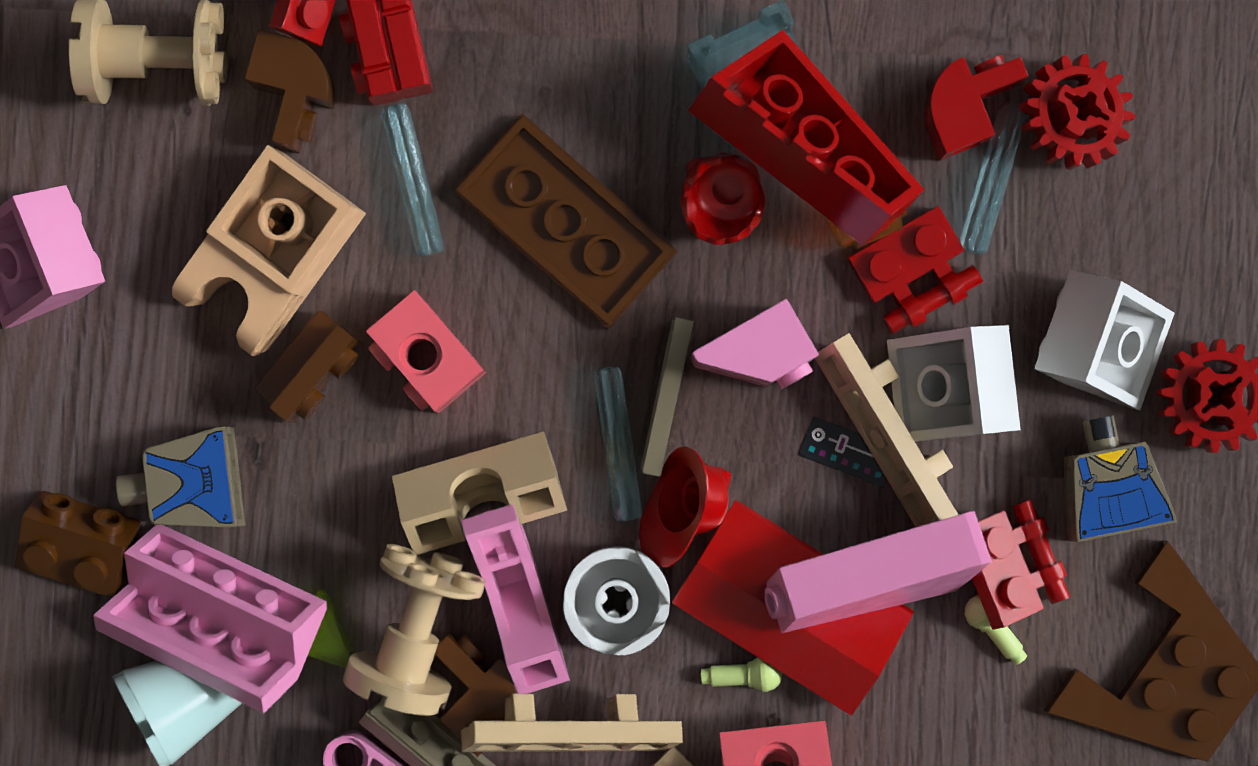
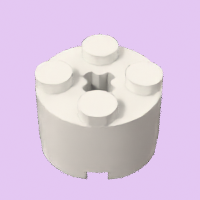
M623 546L602 548L583 558L570 574L563 596L564 615L572 633L585 646L604 654L628 655L644 649L660 635L670 610L669 587L660 568L648 556L645 557V554ZM614 586L618 592L627 589L631 593V597L626 600L628 608L626 612L620 614L616 608H611L608 611L604 608L603 603L608 599L606 589Z

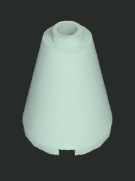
M159 661L125 669L112 676L159 766L173 764L242 704Z

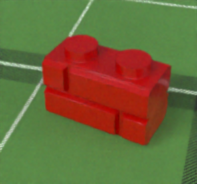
M346 0L348 11L339 13V18L346 44L356 43L360 62L352 63L351 70L357 93H367L372 105H382L399 101L403 98H412L433 92L413 1Z

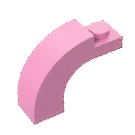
M514 505L486 511L480 515L461 520L466 540L480 575L486 581L484 586L497 624L506 665L518 694H528L570 681L542 581L525 530L519 522Z

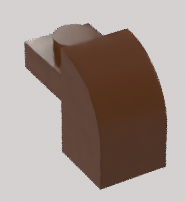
M258 29L245 80L253 89L284 96L272 141L280 149L300 154L303 141L310 142L315 132L317 112L311 111L313 104L330 109L334 107L335 90L332 78L317 54L303 42L289 36Z
M450 633L438 644L435 655L469 689L445 712L440 720L461 740V730L469 727L474 721H505V699L509 698L512 694H518L507 668L504 655L487 669L481 663L486 654L472 639L464 634L458 640ZM482 752L473 753L478 757Z

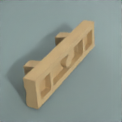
M850 333L818 352L819 356L815 360L915 527L957 516L958 513L937 480L939 476L953 468V465L944 450H940L926 458L923 457L882 388L899 377L890 360L887 359L871 369Z
M512 694L509 698L505 699V721H474L469 727L461 730L462 752L667 751L683 743L682 721L638 720L635 694H615L608 698L607 721H536L534 695Z

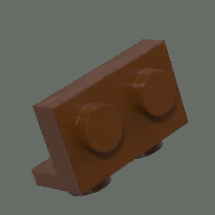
M318 311L258 383L255 390L271 404L269 408L283 420L296 423L300 417L306 420L324 400L325 396L321 391L332 377L335 376L337 379H340L358 358V354L354 351L361 342L325 312Z
M42 491L22 515L14 567L113 598L122 586L126 565L124 552L129 549V545L139 532L140 521L124 516L113 509H102L73 500L66 494Z

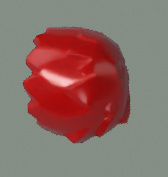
M720 152L714 156L694 158L687 162V175L681 185L680 204L686 224L699 239L714 245L731 244L749 236L761 222L766 204L765 191L761 185V176L755 164L742 156L729 152Z

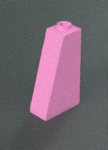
M975 511L781 567L766 582L765 603L771 618L778 620L781 633L956 592L992 561Z

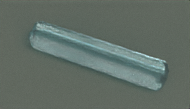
M1004 103L998 110L993 127L996 135L989 141L960 238L962 247L966 252L983 255L988 251L1023 133L1021 126L1026 123L1028 116L1027 113L1019 110V105Z
M406 104L389 106L382 110L381 115L415 250L420 257L435 255L444 250V244L410 109Z
M619 367L602 368L595 371L594 379L614 518L619 522L637 520L642 516V508L622 371Z

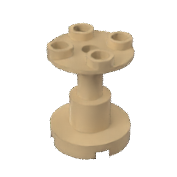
M76 0L72 10L71 23H81V28L77 39H69V65L74 92L76 96H83L80 101L81 103L106 104L111 95L114 78H147L150 68L194 69L195 87L200 103L203 106L218 103L219 83H226L228 77L227 53L225 51H218L217 34H222L224 29L222 3L200 0L195 15L193 37L149 36L146 25H113L111 12L105 0Z
M388 544L380 560V567L390 576L412 586L400 623L388 624L379 652L363 651L353 653L348 659L342 679L351 691L367 700L371 690L387 697L384 707L415 715L438 714L440 707L444 710L452 688L451 684L443 676L430 669L439 643V639L431 633L442 596L465 600L480 598L486 581L475 574L461 571L463 561L454 556L435 552L432 555V559L417 556V553L409 548Z

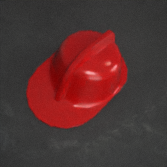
M688 446L676 448L668 456L661 476L645 506L639 531L641 552L653 560L659 568L670 567L681 559L695 535L717 528L723 522L727 513L731 473L725 468L704 463L698 452Z

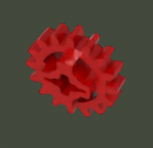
M1088 54L1080 55L1073 62H1071L1067 55H1064L1055 60L1053 66L1046 64L1035 72L1038 80L1034 79L1024 87V91L1033 98L1019 105V110L1030 114L1031 118L1030 121L1021 126L1022 132L1034 131L1037 136L1030 146L1034 151L1043 146L1048 148L1046 162L1049 164L1064 157L1066 170H1072L1080 166L1081 162L1086 169L1100 164L1101 158L1107 160L1118 153L1115 144L1119 145L1129 140L1131 136L1121 126L1135 120V114L1124 110L1123 107L1124 103L1133 98L1132 93H1119L1117 86L1124 77L1118 74L1108 78L1105 75L1108 62L1104 60L1092 68L1089 67ZM1065 80L1079 81L1077 86L1073 88L1067 84L1061 87L1056 85L1058 82ZM1080 137H1084L1087 140L1092 137L1097 139L1092 144H1075L1076 140Z
M1216 339L1212 341L1210 351H1208L1203 341L1191 344L1193 357L1184 351L1176 352L1173 358L1179 367L1177 369H1162L1160 374L1170 381L1169 387L1156 390L1155 395L1168 399L1169 406L1162 408L1158 414L1159 417L1172 416L1175 423L1168 431L1171 436L1184 432L1188 433L1185 442L1186 447L1196 448L1204 440L1206 453H1218L1222 441L1228 451H1235L1240 449L1238 436L1247 441H1254L1258 438L1257 432L1252 426L1254 423L1258 424V374L1255 371L1258 368V357L1248 360L1243 359L1245 345L1236 344L1226 352L1225 339ZM1216 361L1227 364L1231 368L1222 374H1218L1209 366L1205 367L1202 363ZM1184 384L1188 387V400L1185 406L1183 403ZM1226 385L1222 388L1223 392L1218 396L1221 405L1205 407L1213 395L1209 388ZM1245 387L1247 389L1248 398L1246 408L1243 405V394ZM1210 418H1215L1228 429L1216 432L1204 429L1199 425Z

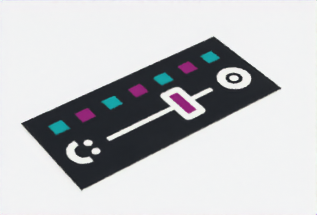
M813 417L799 455L884 488L887 478L861 435L820 418Z

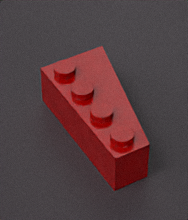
M781 30L713 75L688 109L696 118L862 246L897 221L925 190L784 30Z

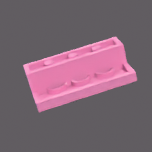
M160 524L154 526L124 552L129 584L93 615L97 631L263 714L297 681L327 610L325 600Z

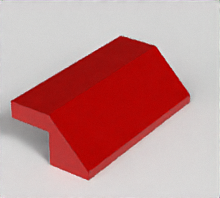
M735 499L727 511L723 522L710 537L699 560L676 593L672 604L852 716L881 675L914 611L902 604L781 633L778 620L771 618L766 607L764 596L765 589L767 588L766 582L781 567L824 554Z

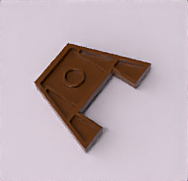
M1163 540L1134 583L1176 612L1173 619L1118 697L1074 668L1044 711L1208 762L1258 691V662L1170 542Z

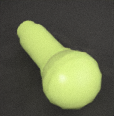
M979 595L969 599L964 612L968 624L982 632H986L1005 658L1010 659L1014 665L1023 662L1027 657L1026 653L1022 650L1023 645L1008 626L992 630Z
M758 657L748 661V664L714 665L710 668L701 669L702 685L710 684L713 687L749 685V688L768 692L775 689L782 680V672Z

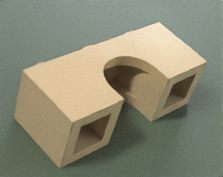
M544 431L392 476L400 521L410 546L417 555L465 541L461 520L464 519L469 510L474 506L486 501H500L507 505L513 504L520 524L567 511L556 466Z

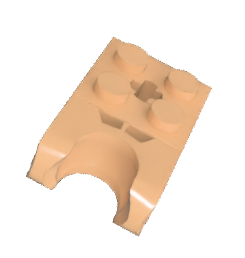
M267 145L206 232L209 234L177 277L172 287L173 298L184 306L202 305L224 284L231 281L239 282L244 287L248 296V310L242 324L238 328L236 337L240 348L251 356H257L267 351L366 213L285 153ZM286 213L294 216V224L289 231H285L286 226L281 222L282 217Z

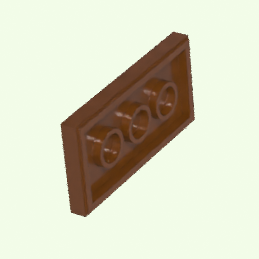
M523 113L453 190L459 198L608 330L678 252Z

